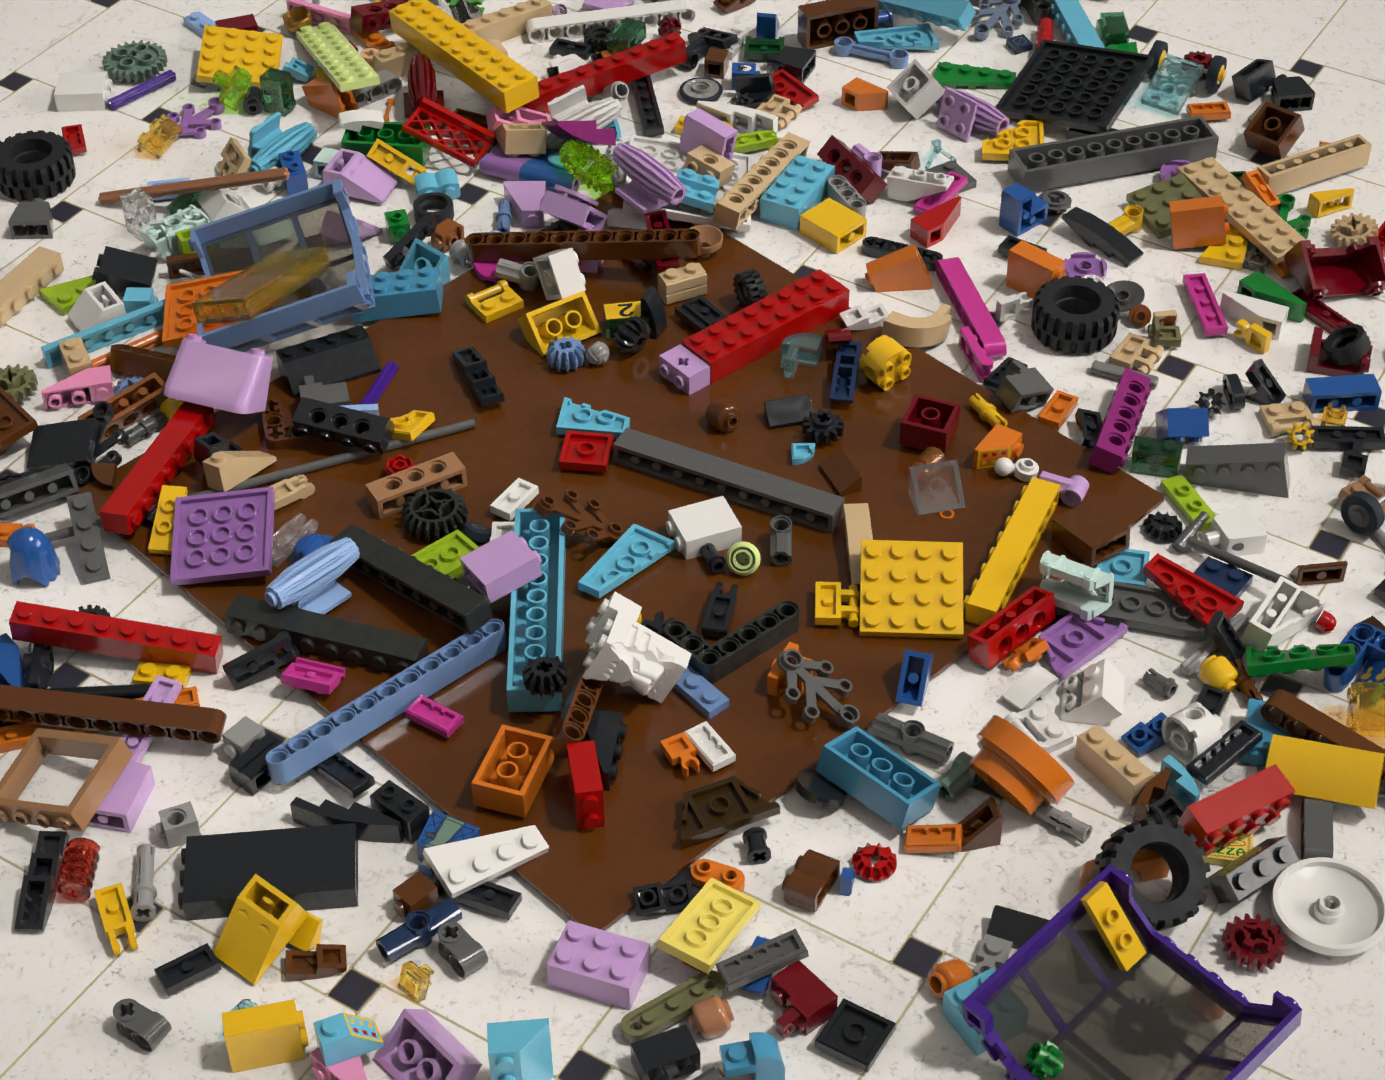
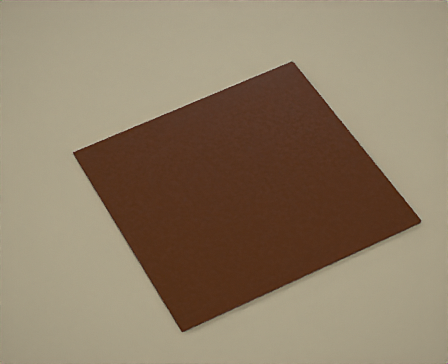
M615 189L595 200L599 202L598 206L589 204V206L608 215V211L612 208L623 209L624 199L615 193ZM606 219V222H605L604 227H603L602 230H640V229L607 226V219ZM668 219L670 229H689L696 226L690 222ZM574 226L575 231H577V229H582L577 226ZM722 230L720 231L723 233V244L718 251L710 254L708 257L699 256L692 259H679L680 267H684L688 263H700L707 273V294L701 296L727 316L743 309V306L740 307V301L736 299L737 294L733 290L735 289L733 286L735 274L749 269H756L760 273V278L762 277L764 280L763 284H766L767 288H765V291L768 292L767 296L801 279ZM647 259L653 264L652 271L650 273L647 272V275H643L635 266L628 264V260H603V265H599L597 273L581 272L586 281V285H584L586 289L585 294L602 331L599 334L582 340L581 344L584 345L586 351L598 341L605 343L610 351L609 359L603 365H594L589 363L586 356H584L583 366L577 367V370L571 369L568 372L566 370L558 372L557 368H551L546 355L542 357L525 339L517 319L526 313L562 299L546 300L540 280L538 287L533 291H525L518 283L511 281L508 285L524 300V308L485 323L467 305L465 295L478 293L497 284H494L493 281H482L473 268L443 285L444 292L440 313L382 319L365 330L371 339L381 371L389 361H394L399 366L396 374L376 403L379 408V416L395 418L406 415L413 410L432 412L435 416V421L424 431L472 418L475 421L476 427L386 451L385 454L379 453L303 474L307 477V482H311L315 486L313 495L308 496L306 499L300 498L274 510L271 575L178 585V587L227 628L224 614L236 596L240 594L265 600V588L286 568L291 566L290 559L294 553V546L305 535L318 533L335 537L349 525L353 524L360 529L367 530L377 538H382L391 546L400 548L402 552L410 556L436 542V540H431L427 543L426 539L418 541L417 537H411L410 533L406 532L401 518L402 511L379 519L367 502L365 484L388 476L385 472L387 461L397 455L410 457L416 466L454 452L466 468L468 486L453 492H459L460 497H464L466 507L468 508L467 522L480 523L491 530L492 522H515V517L508 521L491 513L490 505L518 478L537 485L539 489V494L523 509L534 508L539 497L549 495L555 499L557 505L574 511L562 500L565 491L572 489L578 493L579 498L577 501L583 508L589 498L598 500L601 503L599 510L610 522L620 524L624 532L633 524H637L671 540H674V537L668 535L665 525L666 521H668V510L718 497L614 463L613 448L606 473L559 469V458L565 435L556 434V425L564 397L572 399L574 404H589L591 409L599 412L607 410L629 417L630 429L838 496L840 495L819 468V464L833 452L842 448L862 475V489L842 495L841 497L845 498L844 504L868 503L873 540L963 542V602L966 595H971L974 580L980 578V570L983 563H988L991 548L997 546L996 542L999 532H1004L1006 519L1008 516L1013 515V507L1016 500H1021L1020 497L1024 485L1028 486L1030 483L1017 479L1014 473L1008 476H999L995 472L994 467L973 468L974 449L993 427L988 422L982 421L979 418L980 415L968 405V400L972 395L980 394L987 403L993 404L996 407V411L1007 420L1008 424L1006 427L1023 433V451L1019 457H1015L1012 463L1016 464L1022 458L1032 459L1039 466L1038 479L1042 471L1066 478L1074 475L1084 477L1089 482V489L1081 504L1091 500L1130 528L1163 503L1164 495L1117 468L1113 475L1088 464L1091 451L1022 410L1011 412L996 394L919 348L904 347L912 354L909 366L911 373L906 379H900L895 382L888 391H884L859 369L853 404L830 402L834 364L839 344L828 345L827 339H825V330L847 328L840 316L728 376L688 395L660 374L659 355L679 344L682 345L683 339L697 333L674 314L675 306L681 307L682 303L692 298L668 305L662 300L667 327L657 339L650 337L641 350H638L634 355L628 356L622 353L613 342L614 335L619 329L618 327L623 324V321H627L628 318L606 320L604 304L641 301V297L650 286L655 287L658 292V273L654 259ZM520 261V264L534 261ZM641 316L639 317V318H642L644 321H646V323L649 325V319H648V318L641 317ZM882 326L865 330H850L852 341L862 342L861 356L862 354L866 356L869 352L866 349L868 345L881 336ZM473 346L487 361L488 370L495 376L496 385L504 393L505 401L482 407L460 373L452 352ZM380 372L346 382L350 405H359ZM280 376L269 382L267 398H277L281 401L285 426L293 425L292 419L301 398L293 397ZM809 394L814 413L822 409L825 412L832 410V415L840 414V419L844 420L843 437L837 436V442L830 440L827 445L824 442L815 444L814 456L809 461L800 465H792L791 443H815V439H806V434L802 433V424L770 429L764 416V402ZM915 394L961 404L959 427L945 455L899 444L900 424ZM716 399H727L740 410L739 424L730 432H720L706 420L707 407ZM220 410L216 412L217 419L215 425L207 432V434L215 432L227 442L232 441L245 451H262L276 456V462L250 478L361 449L358 447L348 448L341 443L332 441L330 443L272 450L266 445L261 412L238 414ZM272 422L269 425H276L279 422ZM277 434V435H273V436H274V439L279 438V437H278V434ZM194 453L190 455L184 466L168 485L187 487V495L212 489L208 487L204 467L195 460ZM143 454L117 468L114 489L105 487L98 480H95L79 489V492L74 493V495L91 492L96 517L101 519L99 511ZM282 480L275 481V482L268 483V484H264V485L257 486V487H253V488H249V489L269 487V486L274 485V484H276V483H278V482H280V481H282ZM1060 497L1007 605L1032 586L1040 587L1043 574L1040 573L1039 565L1043 553L1047 550L1058 556L1065 555L1067 559L1077 563H1085L1052 539V519L1075 508L1064 504ZM726 499L742 526V541L753 544L760 553V565L750 575L743 576L734 573L728 567L727 561L723 571L719 573L711 572L706 567L707 562L703 556L686 560L681 551L678 552L675 548L606 595L597 598L579 590L578 581L613 545L604 540L598 541L595 545L586 543L583 535L587 530L576 532L573 536L566 535L563 662H565L567 667L568 682L562 691V711L585 650L589 643L585 642L589 632L585 628L592 616L597 618L600 614L597 611L605 598L609 600L614 592L642 607V622L645 619L653 622L655 614L663 611V621L668 620L671 616L674 617V620L682 621L710 645L721 638L701 635V629L716 582L723 583V594L727 595L730 593L732 584H736L739 587L729 633L782 601H793L799 606V629L796 633L721 680L711 683L730 699V707L711 719H708L674 688L671 689L664 701L660 703L653 698H649L648 695L643 696L631 686L622 687L620 683L611 682L609 679L604 681L595 710L623 712V724L628 725L626 740H621V744H623L622 759L616 761V764H618L617 780H612L610 791L603 789L604 827L577 830L569 784L568 760L555 753V759L525 818L473 804L471 783L501 725L553 737L562 711L508 712L507 671L511 592L490 605L493 615L491 619H500L504 622L508 642L507 648L427 697L463 715L464 723L448 739L406 718L404 711L359 740L448 816L479 828L480 836L535 825L549 846L548 852L512 870L572 921L606 930L636 907L632 887L657 882L666 884L736 830L734 829L682 847L680 836L683 794L685 792L735 776L743 781L746 786L753 787L761 792V798L772 803L794 786V781L799 771L817 768L823 745L852 729H845L839 726L836 718L837 715L818 696H816V703L820 715L814 723H807L801 716L805 708L804 692L797 703L793 705L787 704L783 700V693L777 697L767 694V675L770 672L772 662L775 658L778 659L789 641L799 645V652L803 657L813 661L821 662L827 660L831 662L834 666V671L830 675V679L840 680L844 678L852 683L853 688L846 697L839 696L835 690H826L842 706L850 704L859 710L860 719L855 726L866 731L873 725L878 713L888 714L901 704L895 702L905 650L934 654L929 679L931 681L969 652L967 635L979 627V625L965 621L966 610H963V639L859 636L860 620L859 625L853 628L849 626L846 618H841V625H815L816 582H841V589H848L851 585L848 552L846 551L844 516L832 534L792 521V562L786 564V566H776L770 562V521L776 515ZM942 509H951L954 511V517L944 519L940 516V511ZM944 511L942 515L945 517H949L952 515V513L949 511ZM588 513L594 520H596V518L592 514ZM145 517L131 535L115 533L170 579L172 555L149 553L148 546L153 525ZM474 542L478 547H481V546L487 544V543ZM729 548L718 551V554L722 555L725 560ZM351 567L335 579V581L350 591L352 597L324 614L425 638L428 642L429 655L466 633ZM1049 575V578H1050V579H1053V580H1056V581H1059V582L1062 580V579H1060V578H1058V577L1050 576V575ZM841 602V605L848 606L847 602ZM237 636L252 650L266 643ZM281 648L275 651L276 654L281 653L283 649ZM299 650L300 654L298 657L345 668V678H341L340 684L330 695L318 694L315 691L303 688L300 689L329 715L397 675L396 673ZM296 659L280 666L276 670L282 674L292 662H296ZM812 671V676L819 677L816 671ZM707 721L736 754V761L712 772L697 754L696 758L700 762V771L697 772L694 767H688L689 776L686 777L682 773L680 763L674 766L671 765L660 749V741ZM585 734L581 742L587 741V734Z

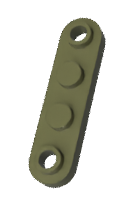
M711 970L708 974L701 972L627 1013L621 1020L623 1038L634 1043L654 1036L693 1014L692 1006L694 1003L713 995L722 997L725 984L719 973Z

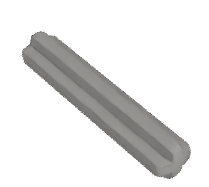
M1097 360L1091 366L1092 374L1120 380L1125 370L1124 367ZM1135 371L1151 378L1148 387L1156 389L1159 381L1158 376Z

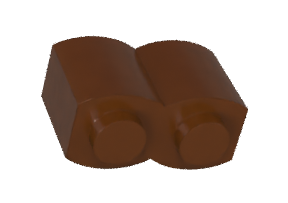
M811 849L807 850L803 856L800 855L797 858L791 875L787 874L783 880L784 901L815 913L838 879L840 861Z

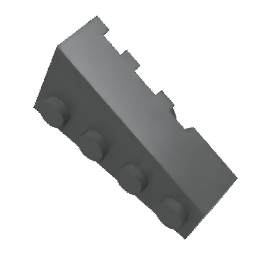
M1286 442L1188 446L1185 466L1187 479L1190 484L1289 498L1290 472Z

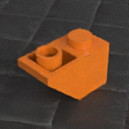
M856 77L842 87L841 104L855 111L886 110L888 108L889 91Z

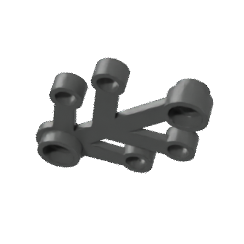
M788 649L779 655L777 660L778 666L786 673V690L783 693V700L787 704H796L801 696V692L797 688V677L804 683L805 708L801 716L805 722L814 723L819 717L820 711L816 703V696H818L837 715L836 718L839 726L847 729L856 725L860 719L859 710L850 704L842 706L826 690H835L839 696L846 697L853 688L852 683L848 679L837 680L829 678L834 671V666L831 662L827 660L820 662L803 659L802 654L795 649ZM806 670L816 671L819 677L812 676Z

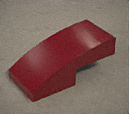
M849 328L825 330V339H827L828 345L848 344L852 341Z

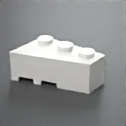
M1281 576L1249 621L1241 642L1248 646H1255L1256 651H1266L1267 646L1279 645L1316 622L1327 601Z

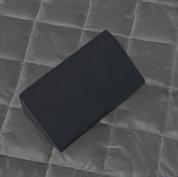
M809 394L764 402V416L770 429L803 424V418L809 417L810 411L814 412Z
M995 905L986 934L1013 942L1012 947L1020 949L1050 920Z

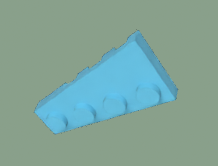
M929 23L854 31L856 44L878 49L939 50V42Z
M633 524L578 581V589L601 598L676 548L675 541L637 524Z

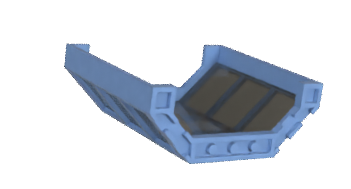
M340 178L190 229L191 239H188L191 251H196L205 277L253 268L255 273L254 316L206 332L202 323H198L197 334L203 336L202 339L207 341L206 344L247 352L251 348H258L376 308L367 252L361 242L360 231L349 205L350 200Z

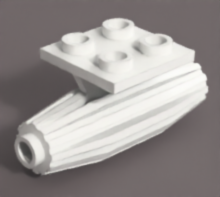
M584 85L574 88L570 92L556 97L547 103L551 121L596 120V129H603L619 117L622 110L619 100L613 99V97L588 104ZM547 130L546 149L554 151L575 144Z

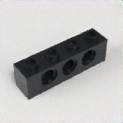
M306 397L301 398L292 419L296 431L302 436L310 437L311 435L330 443L334 441L341 443L348 448H362L372 454L376 452L385 454L394 432L390 418Z

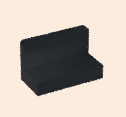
M771 73L735 76L733 78L736 94L739 92L740 95H745L747 92L748 97L754 99L753 103L768 102L776 92Z

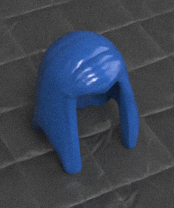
M22 527L15 530L7 538V544L10 549V571L13 585H18L22 578L33 579L44 587L49 586L50 580H56V575L60 574V561L46 534L37 528Z

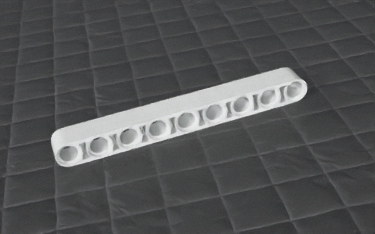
M670 0L532 18L526 22L525 29L532 43L555 41L556 38L565 40L584 37L585 29H590L591 25L595 27V24H599V26H602V24H605V26L612 25L620 33L658 28V24L666 16L669 19L672 17L678 19L680 24H688L695 19L696 14L689 0Z

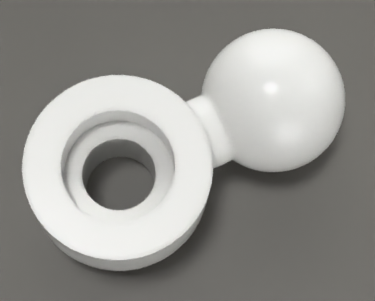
M1002 457L995 462L994 470L999 476H1008L1014 473L1017 479L1030 482L1032 477L1037 478L1039 466L1030 458L1019 459L1014 464L1009 458Z

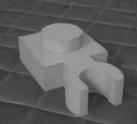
M985 933L976 954L975 962L978 964L975 966L974 977L991 968H994L996 971L1009 958L1013 942Z

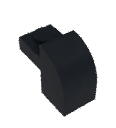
M215 432L194 438V458L202 466L203 461L211 457L215 452L245 451L234 442H227Z

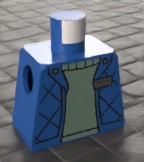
M433 810L417 841L418 859L421 862L418 866L419 871L427 877H431L434 874V871L423 855L424 848L480 837L479 828Z

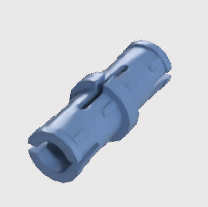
M503 199V206L502 200L498 203L496 221L497 230L500 232H510V224L513 220L511 216L512 204L506 199Z

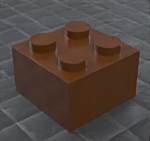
M1265 102L1243 133L1247 147L1280 160L1285 158L1305 128L1300 114Z

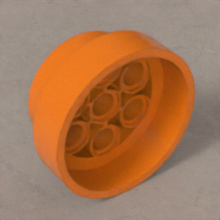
M993 715L976 735L978 739L977 746L980 748V751L969 762L970 767L995 792L1028 816H1031L1042 802L1047 805L1051 803L1058 804L1075 784L1068 772L1049 753L1017 727L997 715Z

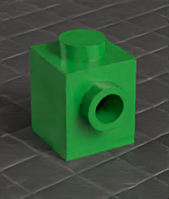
M405 209L384 212L386 231L390 244L397 243L410 230V222Z

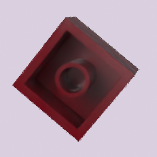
M915 394L900 424L899 444L945 455L959 427L961 404Z

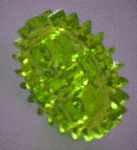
M570 140V142L566 141L560 149L558 156L561 157L560 162L564 163L563 167L569 169L567 173L574 175L573 179H579L581 185L586 184L588 189L592 187L595 192L599 190L602 194L611 192L616 188L611 182V176L617 168L615 165H611L612 160L606 159V155L600 154L599 149L594 150L592 145L587 146L585 142L581 144L578 140L575 142L573 140Z

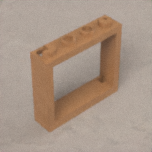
M37 728L0 781V820L3 822H16L22 825H38L43 828H60L65 831H84L132 758V752L121 737ZM48 754L99 760L69 806L17 800Z

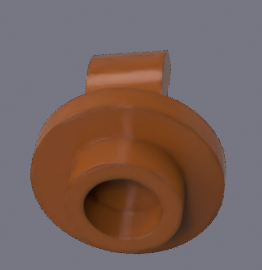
M1143 304L1135 305L1129 311V320L1134 326L1143 327L1150 322L1151 311Z

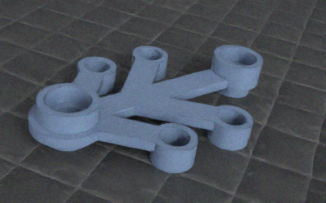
M980 0V9H975L976 13L971 21L977 22L980 20V17L984 16L991 17L985 23L975 25V38L979 41L986 40L989 37L990 29L999 19L1003 26L1002 35L1006 38L1012 37L1014 27L1010 24L1006 11L1010 8L1013 14L1012 24L1014 26H1021L1024 20V16L1018 8L1021 0ZM990 5H1000V7L990 8Z

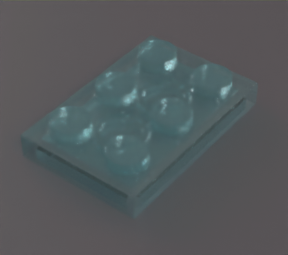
M1167 54L1141 97V103L1178 116L1204 72V65Z

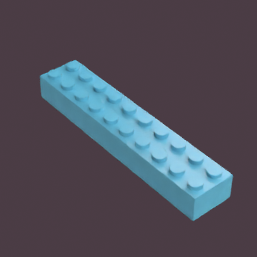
M534 508L515 509L514 533L519 538L523 537L532 551L536 550L542 560V564H540L542 575L511 592L507 671L508 712L562 711V693L555 692L553 697L545 695L541 698L539 694L532 696L531 692L526 690L523 684V666L527 665L528 659L535 660L537 654L545 657L549 653L551 658L559 656V659L563 662L566 535L561 531L560 527L566 520V517L553 513L551 517L545 518L538 515Z

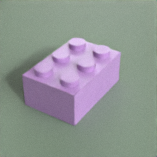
M568 920L546 964L548 986L630 1010L651 966L650 943Z

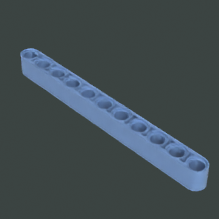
M490 619L472 635L468 633L463 634L270 750L266 755V763L272 782L286 784L403 713L420 695L425 697L431 696L503 652L508 646L504 622L500 619Z

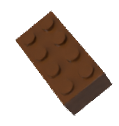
M825 0L799 5L797 40L804 49L812 50L834 46V40L838 37H849L855 41L854 31L878 29L879 2L877 0Z

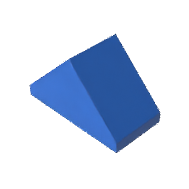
M757 12L756 38L776 39L780 26L777 15Z

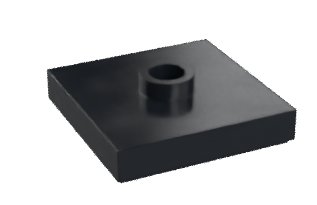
M843 998L816 1038L815 1047L868 1073L896 1030V1023Z

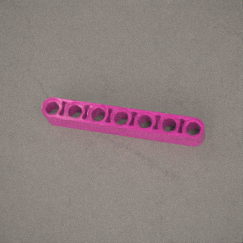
M953 257L936 260V275L964 327L969 326L973 335L977 336L980 347L985 349L986 357L997 358L1006 356L1007 347L1005 339L960 258Z

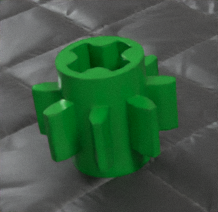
M1046 1040L1044 1045L1035 1043L1026 1054V1062L1029 1064L1027 1070L1040 1080H1044L1046 1075L1050 1078H1055L1064 1066V1059L1061 1058L1063 1052L1049 1040Z

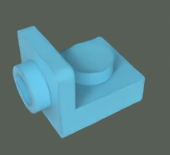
M292 57L290 63L286 62L281 71L284 74L282 81L286 82L288 76L291 75L297 80L307 83L314 70V66Z

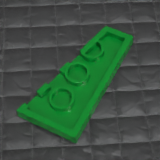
M938 62L933 77L941 86L956 89V86H967L968 90H976L980 86H985L987 90H1008L1016 78V72L996 70L989 67H974L968 64L959 65L950 62Z
M1354 643L1319 644L1316 646V649H1310V647L1305 645H1294L1290 650H1280L1278 645L1267 646L1266 651H1255V646H1245L1248 676L1258 678L1267 677L1272 673L1293 674L1298 670L1319 671L1324 667L1346 668L1351 664H1357Z

